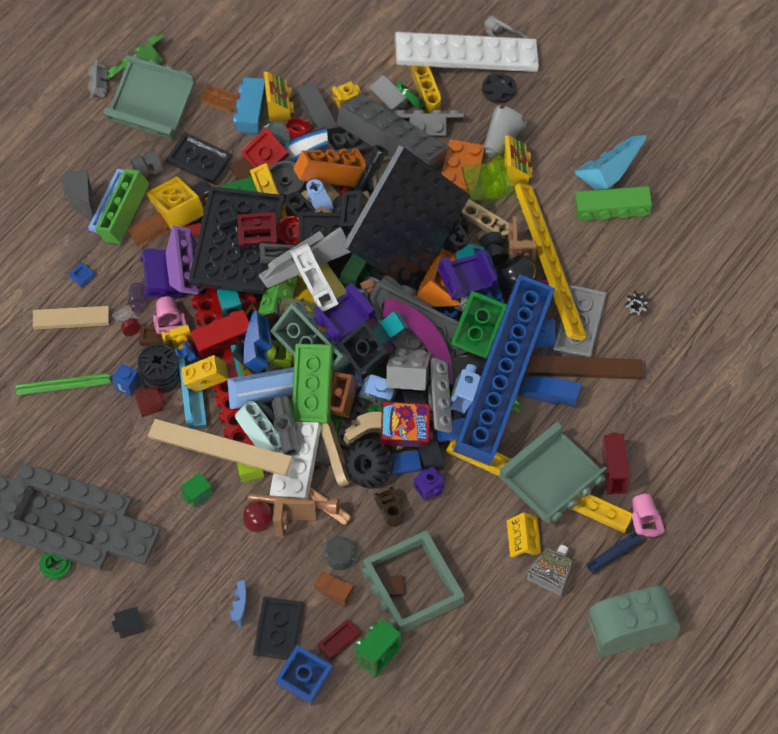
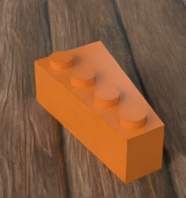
M354 148L350 152L347 149H340L339 152L328 149L325 153L321 150H303L293 169L302 181L317 179L322 183L354 188L365 169L366 161L358 148Z

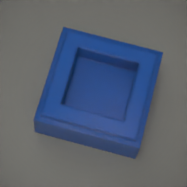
M83 262L68 273L69 277L81 288L95 277V273Z

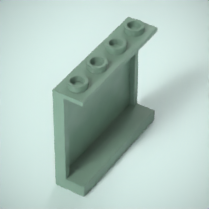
M127 55L128 64L110 108L106 107L103 114L107 120L174 140L196 84L194 77L188 71L179 72L168 65L163 67L155 61L150 60L147 62L139 56L133 55L131 57Z
M556 422L501 467L499 478L550 525L553 521L557 522L560 520L567 509H573L581 497H587L595 485H601L606 479L607 468L603 467L600 469L562 433V426Z

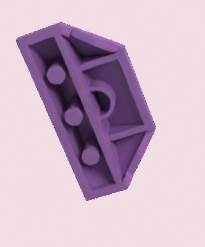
M174 225L166 249L169 285L179 292L197 295L205 287L189 285L188 280L198 239L193 235L191 228Z

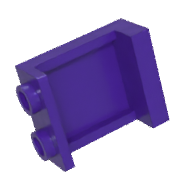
M143 249L140 262H143L144 297L161 298L169 296L181 298L183 292H179L169 285L166 250Z
M483 248L479 249L476 255L450 261L448 257L442 258L437 268L451 300L469 296L471 291L481 293L491 290L497 282V273L492 269L489 256L485 254Z
M352 283L345 287L346 293L336 299L337 305L323 312L319 307L314 309L316 323L319 326H323L328 337L331 340L334 339L337 343L365 320L376 318L375 309Z

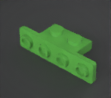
M163 33L159 36L155 34L149 38V44L146 46L140 45L134 50L136 52L135 55L147 62L152 60L160 63L162 58L152 46L164 37ZM126 57L121 60L122 65L119 67L115 65L108 70L107 80L123 68L126 69L128 64Z
M294 276L269 288L265 287V293L259 308V313L262 316L275 312L277 302L280 304L282 297L293 299L298 276Z

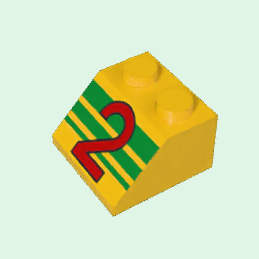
M264 72L269 121H286L291 118L290 113L294 112L293 102H289V98H292L291 87H287L285 79L269 72Z
M506 135L504 144L506 185L516 186L518 183L529 185V178H532V167H528V163H531V154L527 152L526 144Z

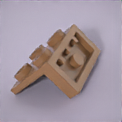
M512 216V223H509L508 233L509 259L518 255H525L535 264L536 241H517L516 216Z
M287 497L275 499L273 516L275 537H283L284 530L288 529V519L316 521L315 501L310 499L292 500Z

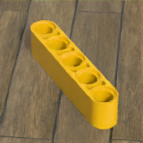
M408 65L421 101L425 104V111L428 114H432V110H441V95L429 66Z

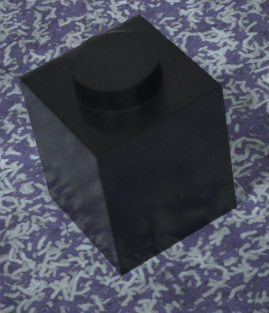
M138 607L114 613L113 629L115 633L119 632L121 639L144 632Z

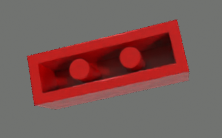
M244 310L234 311L222 319H215L208 325L196 327L190 334L200 358L202 359L226 349L241 340L245 341L249 321Z

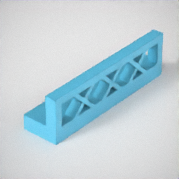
M178 357L187 428H207L203 391L194 392L184 386L181 368L193 363H190L185 357Z

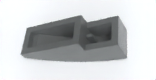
M313 82L296 88L298 99L306 109L307 116L316 128L336 125L325 101Z

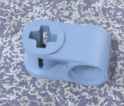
M317 179L310 180L306 187L308 191L307 197L315 211L323 206L326 210L329 209L332 212L334 210L323 183Z

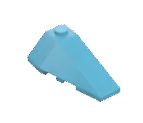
M646 135L632 136L615 146L616 150L604 152L600 155L601 159L595 162L590 160L574 172L595 190L612 189L614 187L613 184L620 180L647 137Z

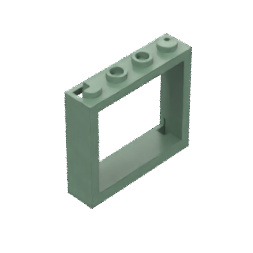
M427 530L363 560L361 571L364 574V578L366 580L369 579L372 584L370 585L371 591L374 596L378 595L382 611L384 613L387 612L390 617V625L401 634L464 604L465 595ZM421 545L450 597L402 619L373 567Z

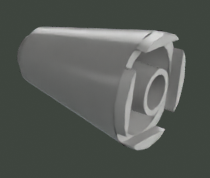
M497 105L492 114L483 147L485 154L491 158L499 157L504 152L506 135L516 138L527 125V120L524 122L522 120L523 116L520 113L506 106L504 109L499 108L500 105Z

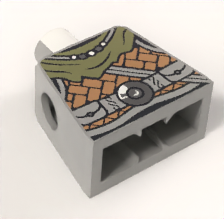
M559 545L556 552L546 549L529 569L527 580L562 596L572 565V560L567 558L570 551L569 548Z

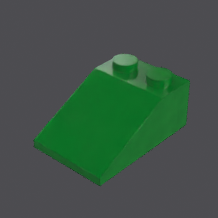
M471 291L450 345L487 359L507 305Z

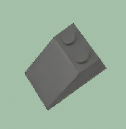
M338 125L325 126L327 127L328 149H333L334 152H339L340 149H347L350 152L352 149L358 148L362 156L373 151V146Z

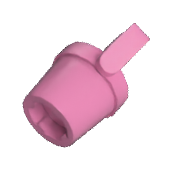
M165 296L157 300V315H153L157 334H161L163 331L164 334L169 333L170 329L181 327L175 326L180 321L182 326L186 325L184 313H180L172 297Z
M641 494L632 499L634 512L632 519L636 533L646 537H656L663 534L662 519L659 511L656 509L652 496L650 494ZM655 522L657 530L642 529V525Z

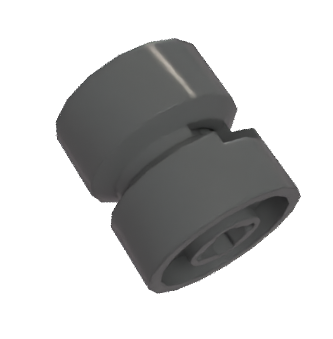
M155 150L146 152L144 157L139 155L130 159L133 169L140 171L145 178H148L149 174L156 175L163 172L162 164Z

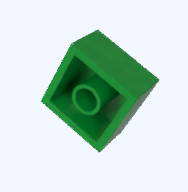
M383 619L379 623L375 622L370 627L369 634L365 638H360L355 645L356 663L376 677L402 648L401 633Z

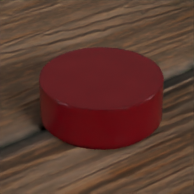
M135 318L127 319L121 325V330L125 336L135 335L141 329L140 323Z

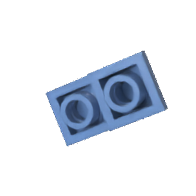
M244 580L237 581L238 589H234L236 601L232 602L234 609L230 610L232 622L236 621L238 628L242 627L247 610V592Z

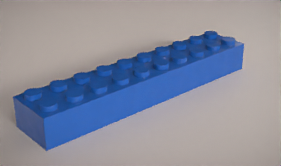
M518 275L480 375L473 402L468 408L453 452L486 465H490L493 461L551 301L554 287L523 275Z

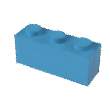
M244 77L243 84L239 86V95L241 96L236 102L238 113L234 114L233 123L237 127V132L259 134L266 95L265 79Z

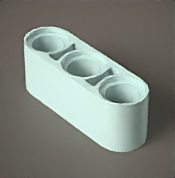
M247 401L235 415L237 422L256 447L276 452L281 447L277 430L255 402Z

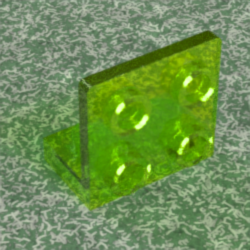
M496 156L488 164L467 165L461 168L468 194L471 195L469 198L471 201L503 198L512 190L503 156Z

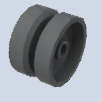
M280 161L269 167L279 194L284 195L283 204H285L289 193H302L307 190L306 181L300 180L293 169L296 164L293 161Z

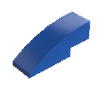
M254 311L245 337L244 365L255 373H259L269 366L267 351L272 348L269 319Z
M525 377L520 395L557 405V402L576 407L582 384L550 377Z

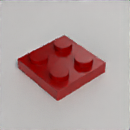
M268 128L264 129L241 151V154L253 168L265 163L270 167L276 162L284 161L290 155Z

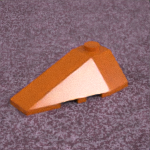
M443 246L418 289L417 296L433 307L458 306L461 298L451 300L437 269L442 258L448 257L450 261L457 260L456 256L450 251L444 250Z

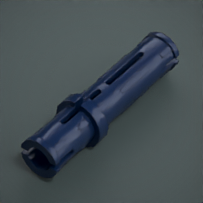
M634 531L623 540L616 541V545L586 563L587 568L592 574H595L622 554L626 555L629 553L628 550L642 542L640 535H637L636 531Z

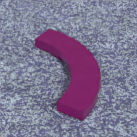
M385 298L382 318H386L392 312L398 311L407 328L415 333L427 352L431 353V359L436 358L447 362L449 386H451L453 378L451 358L448 348L437 328L429 319L413 307L394 299Z

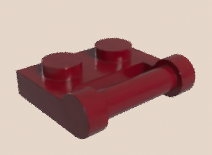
M275 212L237 215L239 247L260 243L277 244ZM271 233V236L244 238V234Z

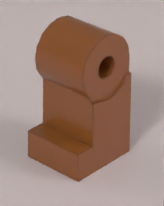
M326 572L321 573L313 586L319 593L346 607L354 594L353 584L347 581L345 583Z

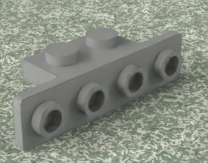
M405 110L395 111L398 117L410 118V123L421 131H425L430 136H446V118H464V114H460V110H450V114H442V110H432V114H424V110H414L413 114H406Z
M432 358L430 359L432 384L428 386L430 411H433L434 428L450 433L452 432L448 364L445 361Z

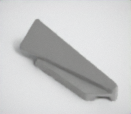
M339 227L325 238L320 231L272 260L268 264L269 269L259 274L260 279L269 288L299 275L300 272L290 252L305 244L309 245L318 266L350 253L349 250L342 247L346 241L343 230Z

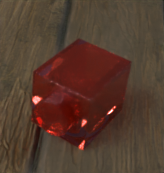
M157 386L134 393L141 417L164 411L162 403H165L163 392H158Z

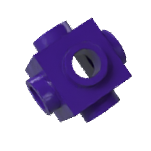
M433 466L428 470L423 469L413 479L414 488L424 501L433 496L437 497L443 492L445 477L439 470L436 471Z

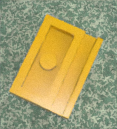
M188 325L170 329L169 333L164 334V331L161 332L163 343L170 346L174 351L176 348L179 350L183 349V343H192Z

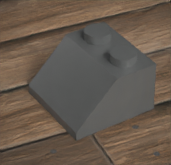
M87 170L65 172V180H62L63 191H65L66 201L70 202L72 209L89 221H92V188Z

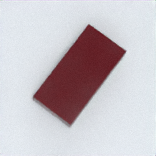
M346 619L321 640L317 647L331 661L361 636V632Z

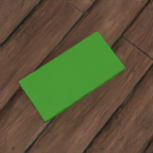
M295 344L292 399L294 422L330 423L334 345Z

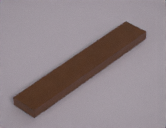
M531 355L527 365V375L642 380V359Z

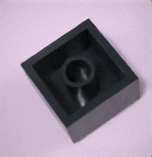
M376 318L365 320L338 343L360 375L371 372L397 350Z

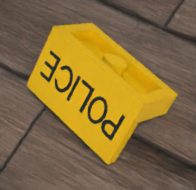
M521 513L508 519L507 530L510 557L514 558L523 553L533 556L541 554L538 518L527 513Z

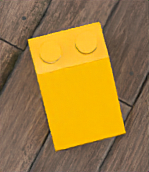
M178 176L146 192L147 197L171 230L174 225L184 227L192 221H197L204 215L199 196Z

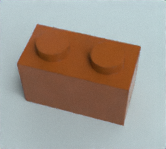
M334 372L330 415L349 418L358 381L353 375Z

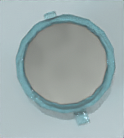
M333 537L327 541L326 546L323 545L322 549L325 552L326 563L334 570H345L352 565L353 561L357 560L354 546L346 537Z

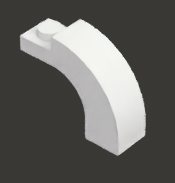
M305 244L291 251L290 253L317 307L323 312L337 305L338 302L322 274L309 245Z

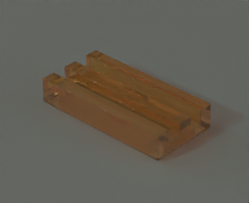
M207 85L199 99L202 103L233 113V108L236 107L237 99H240V97Z

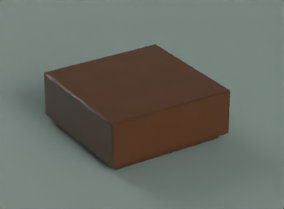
M402 575L382 577V584L390 597L404 596Z

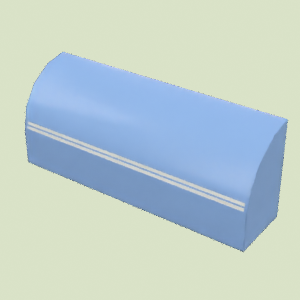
M294 367L229 378L230 409L241 408L247 401L269 403L279 396H287L289 399L293 398Z

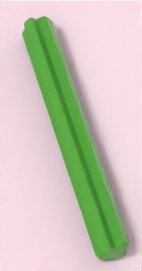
M110 373L21 383L16 384L15 389L17 395L105 385L111 383Z

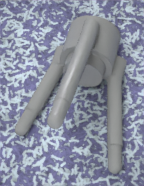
M493 15L485 22L486 33L491 37H496L494 33H499L504 28L521 38L529 39Z

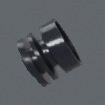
M161 343L149 345L141 351L137 364L144 387L147 390H152L155 394H164L176 388L181 380L176 352L170 346Z

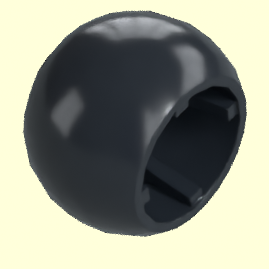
M525 255L515 256L503 262L496 269L499 286L507 293H511L519 274L533 280L537 278L535 264Z

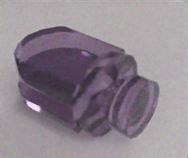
M139 282L131 284L128 291V303L134 312H141L146 304V297H144L143 293L145 285Z

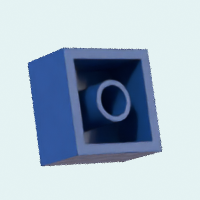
M297 645L275 680L276 685L312 705L330 676L332 665Z

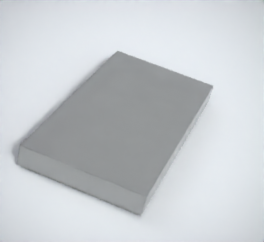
M570 285L569 289L587 337L583 341L568 338L561 320L553 352L574 357H591L607 292Z

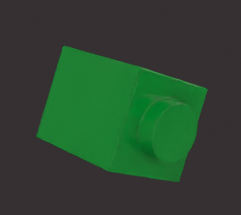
M200 472L181 485L182 499L186 504L190 503L194 508L213 495L211 485Z

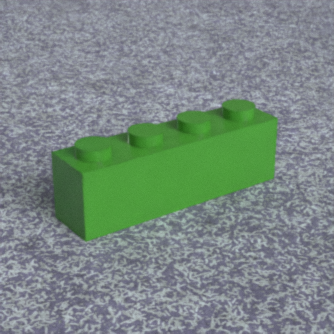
M124 170L95 230L105 242L121 243L149 186V182L138 170Z
M649 186L575 192L574 203L577 220H606L629 216L644 217L651 213L652 203Z

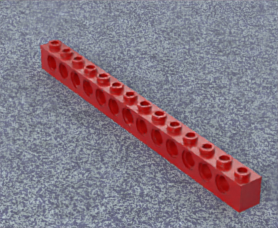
M200 223L185 226L186 228H191L193 235L198 239L201 228ZM205 287L197 295L193 294L194 298H191L193 310L197 309L198 314H195L197 325L205 326L215 319L223 318L215 288ZM231 347L207 356H222L220 359L226 362L228 378L238 377ZM228 380L212 386L213 391L217 390L218 393L215 396L217 407L221 406L222 412H219L221 424L225 423L226 429H223L224 437L234 441L243 439L241 443L255 446L240 424L231 425L233 422H237L235 415L240 408H227L230 406L229 391L224 392L223 390L228 389Z

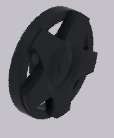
M493 73L483 81L482 93L487 100L493 103L508 102L515 94L516 86L509 75Z

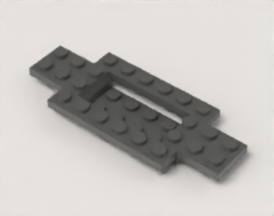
M22 463L15 480L0 475L1 538L101 571L107 556L111 554L146 565L161 529L160 527L126 517L132 503L131 498ZM34 489L105 512L106 514L103 515L36 493Z

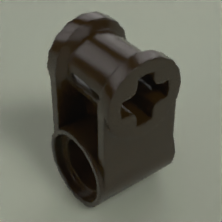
M389 487L387 491L379 494L377 492L374 493L376 504L379 510H381L387 525L391 527L399 526L403 520L402 507L394 488ZM391 513L398 514L396 516H390Z

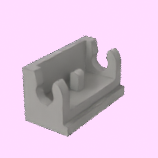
M384 75L369 87V90L393 113L409 106L407 98Z

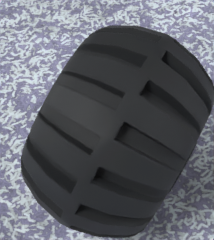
M366 439L356 443L347 454V462H345L346 468H348L347 473L351 480L364 488H376L384 484L390 478L393 471L392 466L394 465V461L391 458L392 454L388 447L373 439Z

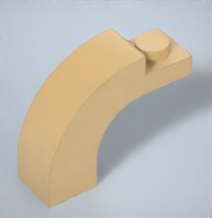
M370 412L357 417L355 422L357 427L355 425L349 427L345 431L343 439L349 445L368 433L381 434V412ZM394 446V447H395V449L398 451V450H400L401 448H403L404 446Z

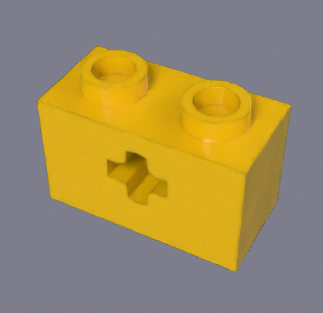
M215 355L181 368L184 386L194 392H199L229 379L226 362Z

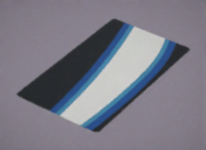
M327 127L283 141L281 144L290 153L284 161L296 163L303 150H321L325 153L328 150Z

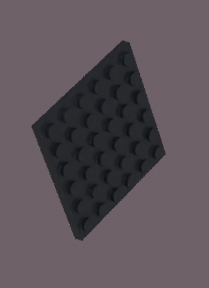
M399 145L342 247L399 284L410 285L418 291L425 275L471 195L408 149Z

